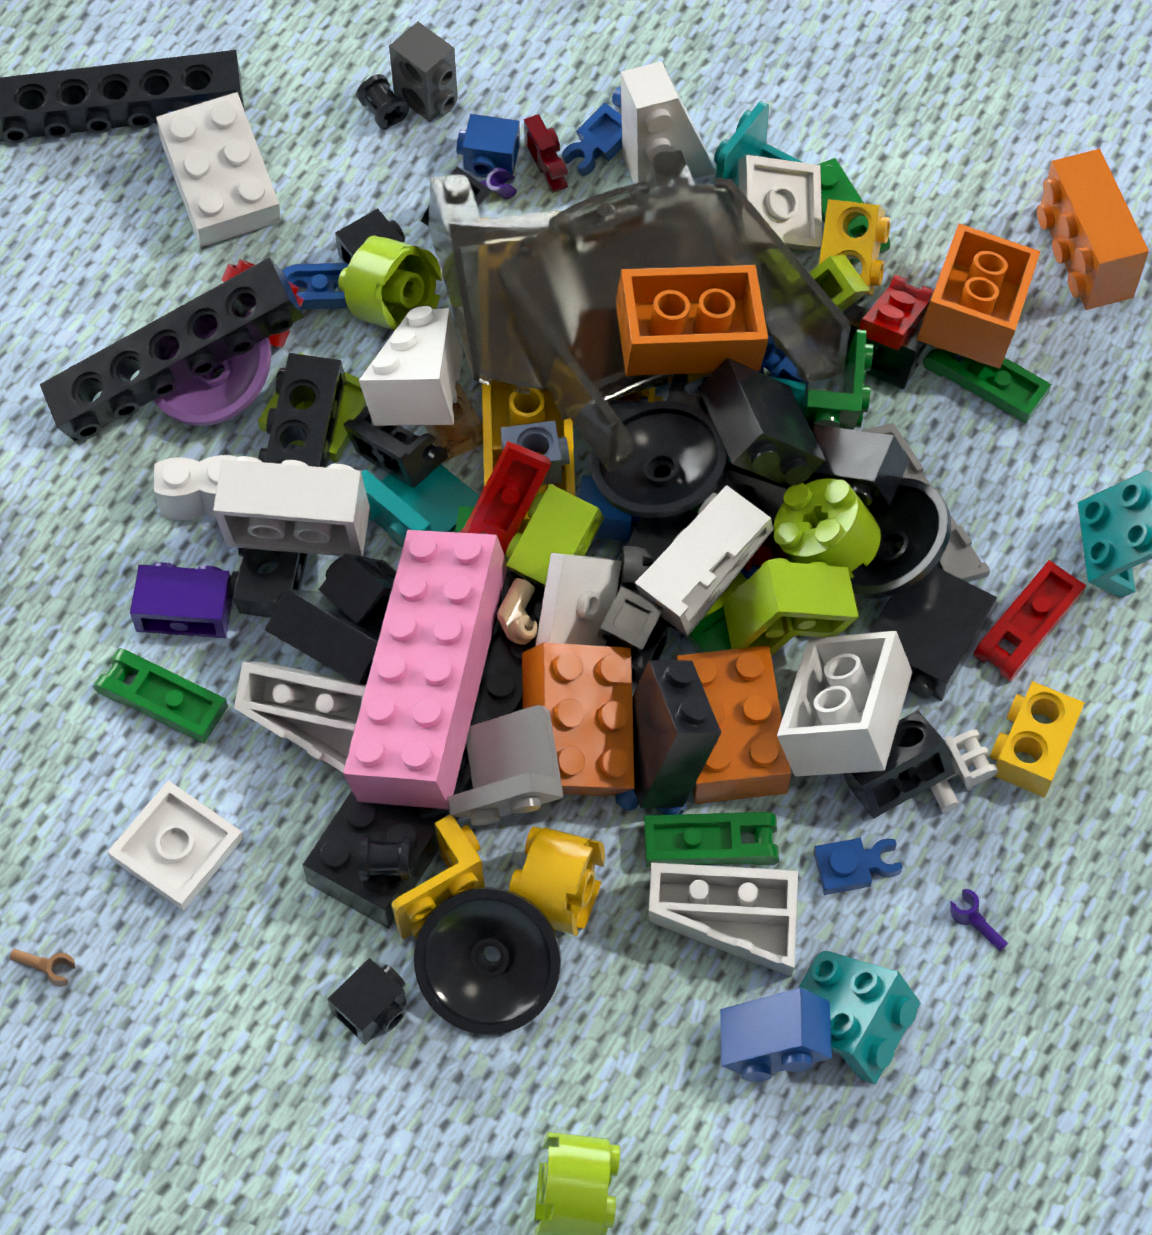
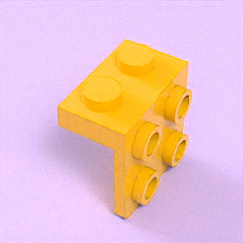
M451 814L435 823L440 856L448 869L399 896L391 904L397 930L403 940L411 935L417 939L428 916L449 897L468 889L485 887L483 863L477 853L481 850L480 844L471 828L467 824L460 828Z

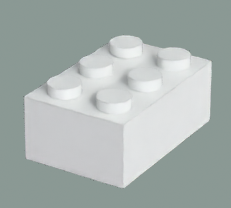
M238 92L156 117L160 140L200 248L281 222L279 202Z
M240 456L235 460L221 459L213 512L227 547L343 556L345 553L363 556L370 507L361 470H354L352 467L344 464H331L327 468L312 467L297 460H286L281 464L264 463L257 458Z
M897 631L808 639L777 734L795 777L885 771L912 675L911 667Z

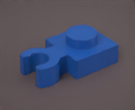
M604 102L577 129L576 132L581 142L568 145L562 152V158L566 164H569L577 157L584 158L577 166L581 176H586L594 170L595 160L599 156H602L609 162L622 149V115Z
M861 838L814 846L813 852L824 895L871 887L872 879L870 873H877L882 877L888 878L899 875L903 868L901 862L887 864L880 857L882 853L891 852L896 849V840L890 838L879 840L872 849L864 850Z

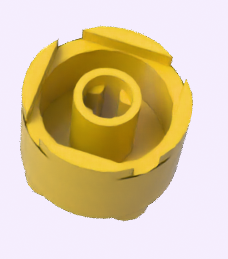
M532 827L526 839L525 854H527L523 870L515 869L510 880L509 891L525 897L537 906L547 917L555 931L577 936L579 935L577 928L584 929L588 924L600 890L601 881L595 880L594 869L595 865L604 867V845L600 841L551 828Z

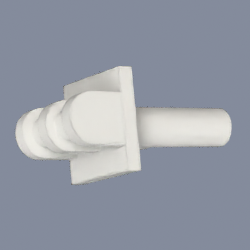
M977 729L969 730L954 738L951 735L944 738L956 774L930 787L942 812H949L959 806V802L948 779L959 775L966 790L969 791L974 789L973 786L992 778L998 773L996 765L989 764L987 760L990 754L987 747H981L978 742L981 736ZM966 748L967 753L961 755L959 750ZM974 765L977 770L969 772L968 767Z

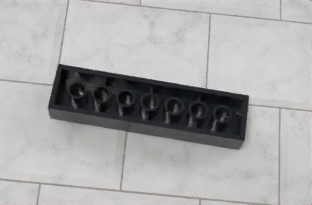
M507 570L499 607L516 578L528 581L534 586L535 591L525 610L532 622L536 620L539 628L545 589ZM497 615L470 726L523 710L522 653L536 646L537 635L527 644H516L507 638ZM466 744L453 795L473 789ZM351 790L302 864L307 884L389 929L395 919L391 905L392 902L416 887L439 851L435 823L450 815V810L358 802ZM453 816L456 821H458V819L460 818V817ZM370 836L372 841L402 842L404 837H411L413 843V863L410 882H402L400 876H370L369 880H360L359 851L361 837Z

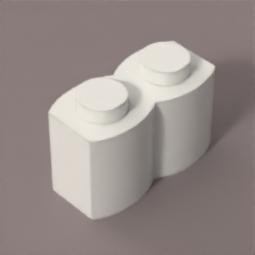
M218 455L206 458L200 462L190 458L175 457L155 463L154 494L161 516L171 520H190L204 514L215 517L213 508L221 459L235 460L237 457Z

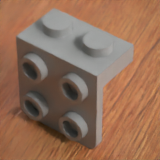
M535 705L469 727L466 745L473 789L448 796L451 816L471 819L472 825H488L500 821V816L511 813L533 812L539 810L541 804L564 798L551 716L548 708Z

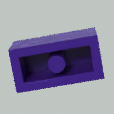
M158 562L153 565L138 564L130 615L136 632L227 638L233 598L229 597L230 572L210 565L200 566L196 569L177 567L166 562Z

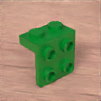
M856 330L847 353L843 393L808 390L801 410L811 431L815 425L854 430L855 427L861 428L863 413H867L869 409L871 393L870 386L864 385L866 371H870L873 358V344L866 343V330Z

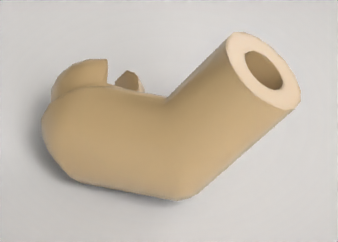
M516 578L513 581L498 609L497 618L509 640L516 644H527L538 632L536 620L532 622L525 610L535 588L531 583L520 578Z

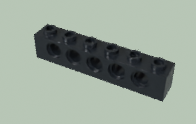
M229 50L0 77V142L22 143L27 138L43 136L58 139L66 137L69 133L85 131L101 134L109 131L111 128L127 126L143 129L149 127L152 123H157L156 117L167 114L168 111H177L238 92L244 108L237 51Z
M269 257L39 385L57 428L73 441L89 439L97 435L101 428L110 423L134 415L141 406L150 401L172 394L178 386L192 378L209 374L215 369L216 365L234 355L237 356L249 352L256 343L265 338L287 331L292 327L293 323L304 318V315L285 274ZM256 307L252 314L245 317L251 308ZM217 328L216 332L211 337L207 338L209 332ZM178 349L176 355L169 359L171 353ZM139 371V374L133 380H131L133 374ZM101 391L100 396L93 401L95 395Z
M289 353L286 368H279L275 389L276 394H279L276 408H270L268 412L266 431L267 434H270L267 448L260 449L259 460L264 463L281 464L286 460H297L308 466L327 468L330 456L329 451L333 442L346 383L341 360ZM303 401L314 402L307 409L300 410L295 408ZM300 440L305 442L299 449H286L288 444L293 441ZM238 548V554L242 556L239 572H232L229 582V597L233 598L240 614L269 618V609L273 601L280 594H284L286 589L300 590L308 553ZM274 562L278 564L277 568L271 573H258L259 568L265 563Z

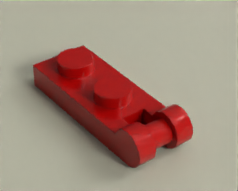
M895 274L889 287L862 318L859 330H866V338L899 350L925 316L934 289L924 285L921 289L907 284L908 279Z
M507 441L465 527L459 533L481 534L484 532L497 535L505 556L510 542L520 528L551 466L550 459Z
M1048 560L980 641L973 656L984 664L989 661L1000 669L999 674L1012 682L1023 669L1026 662L1084 594L1087 585ZM1004 639L1017 647L1012 654L999 646Z

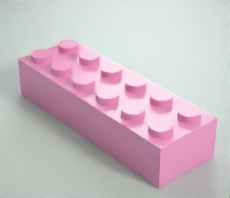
M407 530L343 772L358 802L450 810L448 796L454 794L508 569L507 561L497 535Z

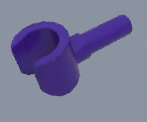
M503 168L491 170L487 179L481 181L483 185L501 198L511 199L517 193L514 187L504 184L508 180L515 179V177Z
M970 889L962 890V899L972 906L969 910H961L955 903L950 901V913L954 921L962 925L971 924L999 951L1008 945V942L979 913V898L975 892Z

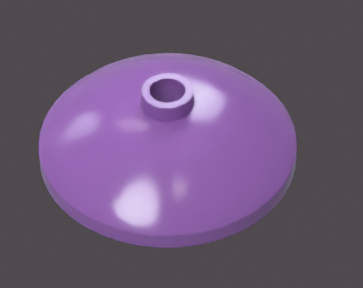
M248 311L245 317L249 316L252 313ZM217 328L210 331L207 335V338L211 337L216 332ZM267 337L256 343L249 352L242 355H234L216 365L215 369L209 374L194 377L183 383L172 394L154 399V402L171 418L188 425H214L235 417L255 400L266 382L271 364L269 338ZM178 349L171 353L169 359L176 355ZM224 368L223 373L218 378H213L216 371Z

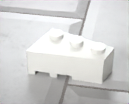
M662 61L622 71V156L637 193L660 190L670 185L715 174L716 170L704 143Z
M420 306L411 309L359 379L374 426L454 424L452 406L453 403L457 402L455 384L460 379L463 352L449 308L432 309L429 306Z
M727 485L718 495L712 493L702 504L698 516L676 536L672 544L635 582L640 596L663 607L660 616L688 637L772 532L771 517Z
M242 662L234 708L280 737H286L301 746L314 758L323 760L344 772L366 685H358L349 679L268 662Z
M651 863L648 922L791 977L795 968L798 871Z

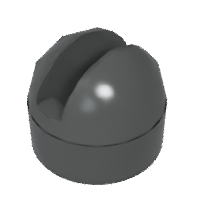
M637 546L622 547V583H635L649 568V566H643V564L654 561L652 555L646 549Z

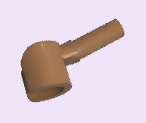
M14 948L10 954V960L46 973L50 983L55 986L62 987L68 985V979L57 976L52 972L56 965L66 964L76 969L74 959L66 953H56L48 959Z

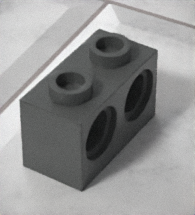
M417 21L389 45L393 91L397 97L403 98L412 110L428 122H431L440 113L442 115L449 113L457 102L455 48Z

